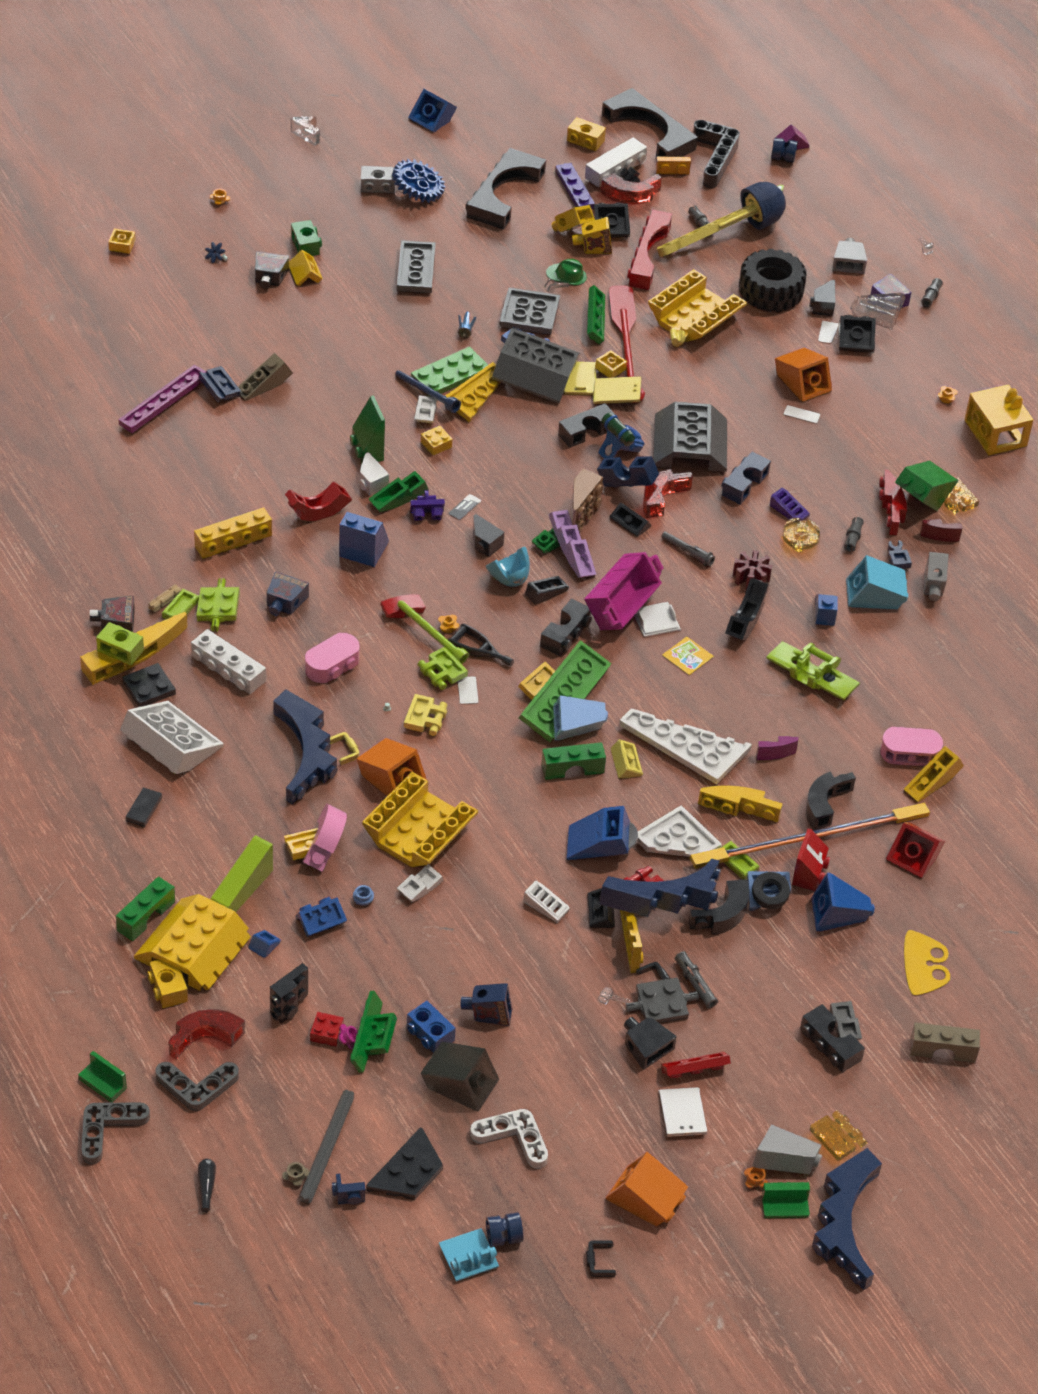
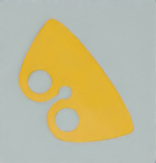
M908 930L904 943V959L907 982L913 995H921L947 984L950 980L948 969L941 965L928 966L926 962L928 960L936 963L944 962L948 958V949L931 937ZM931 949H942L944 952L943 957L934 958L930 953ZM936 969L943 970L946 977L943 980H937L933 977L932 972Z

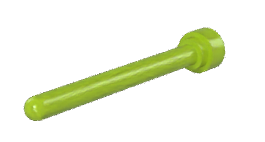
M404 601L398 602L397 605L403 612L445 647L461 664L468 659L469 653L465 649L456 648Z

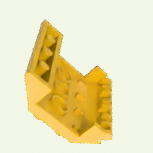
M200 894L180 899L136 952L134 959L150 966L152 961L161 960L188 974L189 986L199 991L202 987L205 990H209L217 980V977L227 968L228 962L235 958L241 950L240 948H243L251 936L247 932L248 926L235 911Z

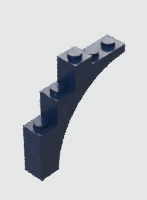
M285 689L273 700V714L284 721L294 732L303 752L301 766L293 780L286 787V801L294 804L304 796L310 787L315 786L318 780L325 784L330 778H333L338 768L337 758L328 753L331 748L330 734L322 730L324 726V711Z
M711 859L699 871L674 880L647 882L624 880L608 876L602 885L599 904L648 917L651 911H655L656 908L676 914L686 905L709 910L711 904H715L718 897V891L715 890L716 881H719L721 869H718L719 860Z
M868 1148L826 1174L824 1187L831 1197L820 1204L818 1217L825 1227L814 1234L812 1243L817 1255L822 1256L826 1262L835 1258L838 1266L844 1268L852 1281L857 1285L859 1284L863 1290L871 1286L874 1273L863 1260L856 1246L852 1231V1209L865 1187L879 1176L882 1166L879 1159Z

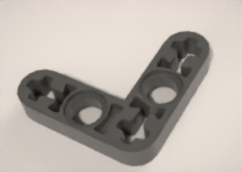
M162 1062L155 1069L156 1080L192 1111H200L239 1079L238 1066L232 1062L220 1065L198 1084H195L170 1062ZM184 1083L187 1087L183 1090H178L175 1088V1085ZM210 1083H216L219 1087L215 1090H209L206 1086ZM192 1098H194V1099L200 1098V1101H199V1102H198L197 1100L192 1101Z
M141 1102L90 1103L87 1105L83 1116L81 1149L84 1162L92 1165L101 1161L103 1157L104 1126L144 1125L150 1119L148 1105ZM114 1111L123 1112V1115L119 1118L111 1116V1113ZM127 1111H130V1117H127ZM93 1112H97L96 1122H92ZM138 1112H142V1116H137ZM90 1130L99 1131V1135L96 1137H89L87 1133ZM90 1145H94L95 1147L94 1155H89L91 1150Z

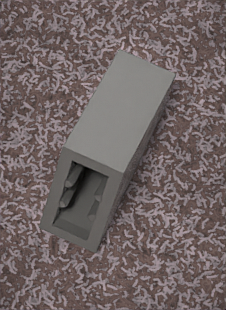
M771 1125L757 1149L753 1167L810 1174L813 1167L818 1168L821 1162L822 1155L819 1154L821 1144Z

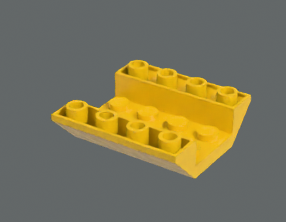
M693 269L650 299L648 305L661 327L668 331L672 328L676 329L677 332L683 330L686 336L685 342H689L706 335L746 306L747 302L735 294L726 300L706 289L707 277Z
M411 772L362 821V825L378 848L410 867L429 865L479 811L463 801L456 807H453L429 793V781L414 772Z

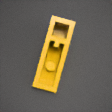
M944 746L904 788V791L919 803L948 783L964 765L955 753Z

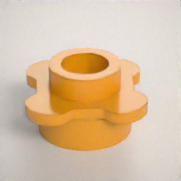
M216 189L210 195V199L214 200L216 205L230 201V197L227 196V192L224 189Z
M942 386L938 397L944 403H951L955 400V395H957L958 391L951 387Z
M440 616L438 618V621L441 623L440 629L445 633H452L459 628V624L456 621L457 616Z

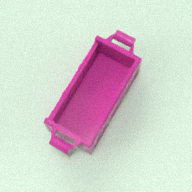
M646 552L623 554L584 598L600 630L623 629L662 584L659 577L664 567L657 555L648 557Z

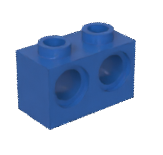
M425 1001L407 1014V1030L410 1034L416 1035L421 1040L422 1045L426 1049H430L434 1054L455 1041L456 1028L428 1001Z

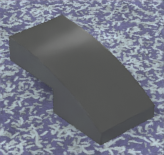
M852 1001L831 1003L829 1007L830 1012L836 1017L835 1030L838 1038L845 1037L851 1033L857 1040H861L862 1035L858 1018H855Z

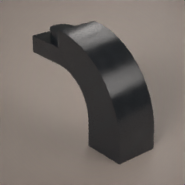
M750 578L738 611L731 615L725 634L741 640L748 638L760 617L770 584Z
M830 771L821 775L813 782L809 789L806 803V817L813 831L832 825L834 811L828 800L834 796L853 791L856 780L853 772L834 777Z
M747 879L726 881L724 893L726 902L722 906L709 910H690L688 922L690 930L711 928L712 935H716L736 927L743 919L747 909L749 898Z

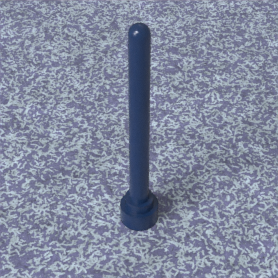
M400 370L395 372L396 377L442 402L448 411L456 413L460 409L461 401L457 398L446 397Z

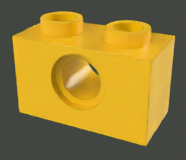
M576 117L568 126L567 141L597 151L605 141L606 127Z
M161 960L150 962V971L147 972L150 984H154V996L156 1001L160 1000L162 1008L188 1002V990L181 970Z

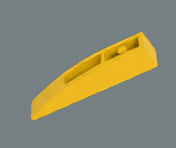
M180 613L136 632L143 636L144 651L132 665L103 654L96 649L80 656L81 670L92 685L142 663L166 647L187 628V613Z

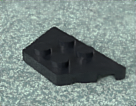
M420 1127L367 1183L366 1190L368 1192L379 1190L387 1192V1195L402 1196L406 1199L416 1200L443 1170V1163L423 1128Z

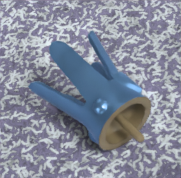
M468 311L465 313L463 323L461 322V316L458 315V335L463 338L470 337L471 329L477 317H474L469 325Z

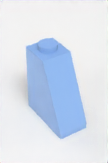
M560 695L553 705L555 740H562L599 730L608 718L605 703Z

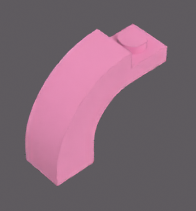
M326 803L317 821L319 827L303 860L304 863L323 871L342 835L347 818L345 812Z

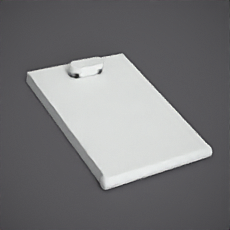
M699 1087L658 1090L667 1137L707 1134Z

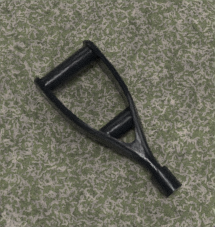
M462 623L454 635L447 639L456 648L465 649L471 656L496 658L509 666H512L514 663V659L500 654L484 634L465 623ZM467 633L482 642L483 645L477 649L458 641Z

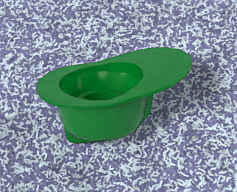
M576 259L563 260L560 263L549 266L546 270V275L551 280L570 285H581L587 280L582 264Z

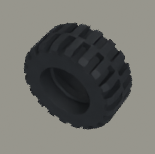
M774 249L755 251L741 265L739 291L746 302L749 301L750 305L757 306L758 309H766L771 312L772 310H776V312L782 311V309L788 310L791 306L794 307L803 298L807 271L799 258L793 257L789 252L785 253L779 249L778 251Z

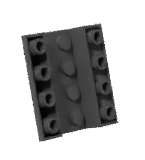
M511 328L497 361L492 379L559 404L580 352Z
M673 402L655 413L653 460L656 467L672 468L673 457L705 459L708 460V471L727 472V418L711 404Z

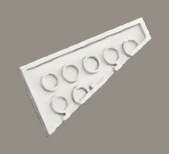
M632 708L619 721L621 727L715 784H718L752 748L750 743L734 742L735 739L727 737V739L717 737L715 733L686 724L683 727L674 724V721L669 719L666 721L656 719L652 714Z

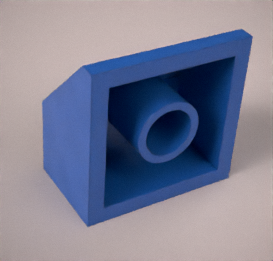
M423 89L408 118L436 132L450 122L457 107L432 92Z

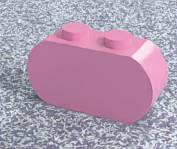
M337 633L308 650L305 655V672L308 678L317 683H327L332 679L338 678L344 672L353 669L359 663L358 640L350 634Z
M891 727L883 735L880 753L882 758L890 764L926 766L942 749L943 740L934 730Z

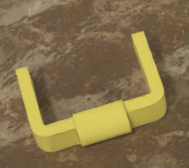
M346 732L330 737V744L344 739L351 752H353V754L339 760L341 765L354 761L359 757L358 746Z

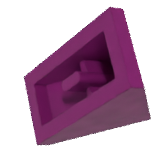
M792 124L776 136L777 138L784 139L785 142L788 140L798 141L797 149L810 147L805 135Z

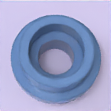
M358 886L353 892V900L359 905H368L374 899V893L369 886Z

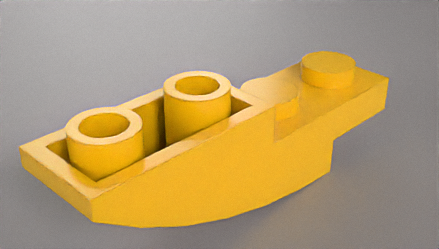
M740 786L701 788L698 800L699 805L722 811L726 814L737 816L739 811H743L747 814L756 815L778 822L780 819L783 805L782 803L766 799L765 791Z

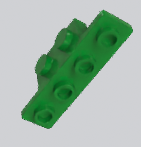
M374 990L369 992L368 999L365 1002L364 1013L360 1020L359 1031L350 1056L351 1063L359 1073L364 1072L369 1055L388 1053L397 1022V1016L394 1013L380 1014L383 1002Z

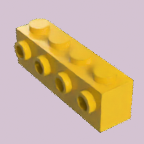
M263 507L194 530L195 548L202 559L270 537L272 536V519Z

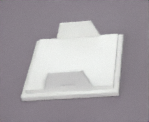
M668 602L641 607L634 615L644 637L681 630L676 620V613Z

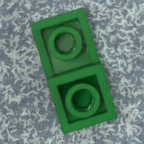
M553 528L550 531L543 530L531 541L544 553L560 547Z

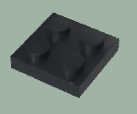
M159 663L122 676L123 684L139 707L147 706L176 695L175 687Z

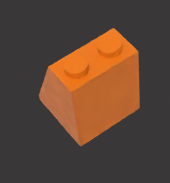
M801 348L775 358L778 377L800 401L803 402L832 391L828 357L807 348Z
M388 738L383 739L356 758L361 775L386 796L411 772L426 779L417 749Z
M645 1152L627 1165L605 1198L657 1227L661 1223H668L675 1214L674 1208L678 1207L686 1198L684 1193L688 1186L649 1152Z

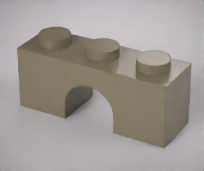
M915 1022L911 1034L910 1055L932 1058L936 1050L949 1049L954 1052V1060L976 1063L980 1049V1030Z

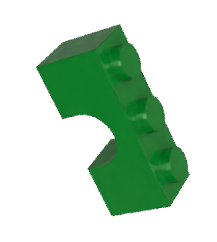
M602 742L545 748L542 750L541 766L545 780L565 778L566 771L574 766L583 767L584 775L605 773L606 755Z
M158 876L116 915L117 932L132 942L147 929V921L154 911L162 915L175 903V886Z

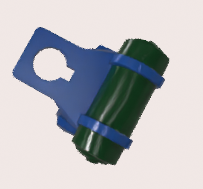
M611 412L602 417L601 424L607 430V434L598 453L603 458H614L621 449L632 452L641 451L645 443L636 429L629 425H623L619 421L618 416L613 415ZM612 444V453L607 456L605 449L608 445Z

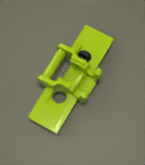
M782 641L766 657L771 662L790 671V677L812 689H823L842 700H845L860 685V682L836 670L841 662V658L827 654L816 648L813 643H809L801 651ZM813 654L825 662L820 666H816L810 662V656Z

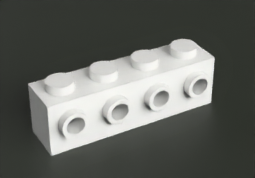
M631 138L586 164L585 178L596 186L601 187L614 178L619 177L624 167L629 169L630 166L633 168L643 163L647 157V147L635 138Z
M205 630L191 642L192 656L197 661H201L209 669L216 671L224 679L237 685L239 689L251 694L266 682V667L210 630Z

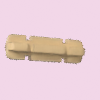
M176 584L157 596L156 600L153 599L148 603L149 609L156 612L160 609V606L163 607L172 601L180 593L181 588Z

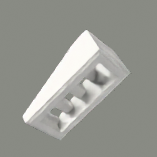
M534 881L524 893L523 902L557 923L570 910L567 904L538 881ZM556 907L560 908L556 913L553 912Z

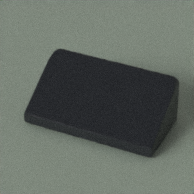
M621 502L609 516L637 537L652 526L649 521Z
M602 888L588 892L590 928H614V908L599 904Z

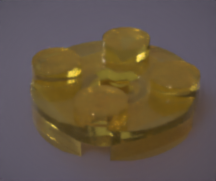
M793 518L785 523L782 538L795 551L802 552L804 549L813 548L819 543L820 528L812 520L807 519L806 522L801 521V518Z

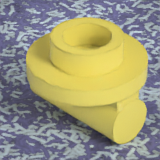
M674 328L670 329L669 332L673 346L678 347L682 345L686 339L685 332L683 330L677 332Z

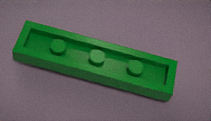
M593 285L589 288L587 335L591 340L601 344L604 342L605 294Z

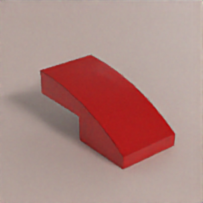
M419 594L401 595L386 599L380 603L387 618H404L406 613L398 607L399 601H404L416 613H423L426 608Z

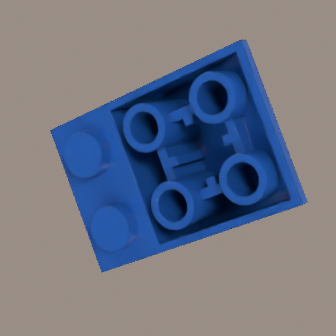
M625 807L602 808L569 825L567 860L628 854L630 820Z

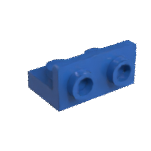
M327 897L318 901L319 904L312 907L311 904H308L299 909L300 912L295 917L297 920L300 919L307 937L346 923L347 919L338 897L334 899Z

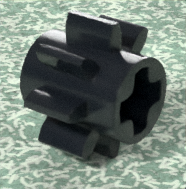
M631 166L629 169L624 167L620 172L623 176L620 180L629 187L632 184L637 186L641 181L638 178L640 173Z

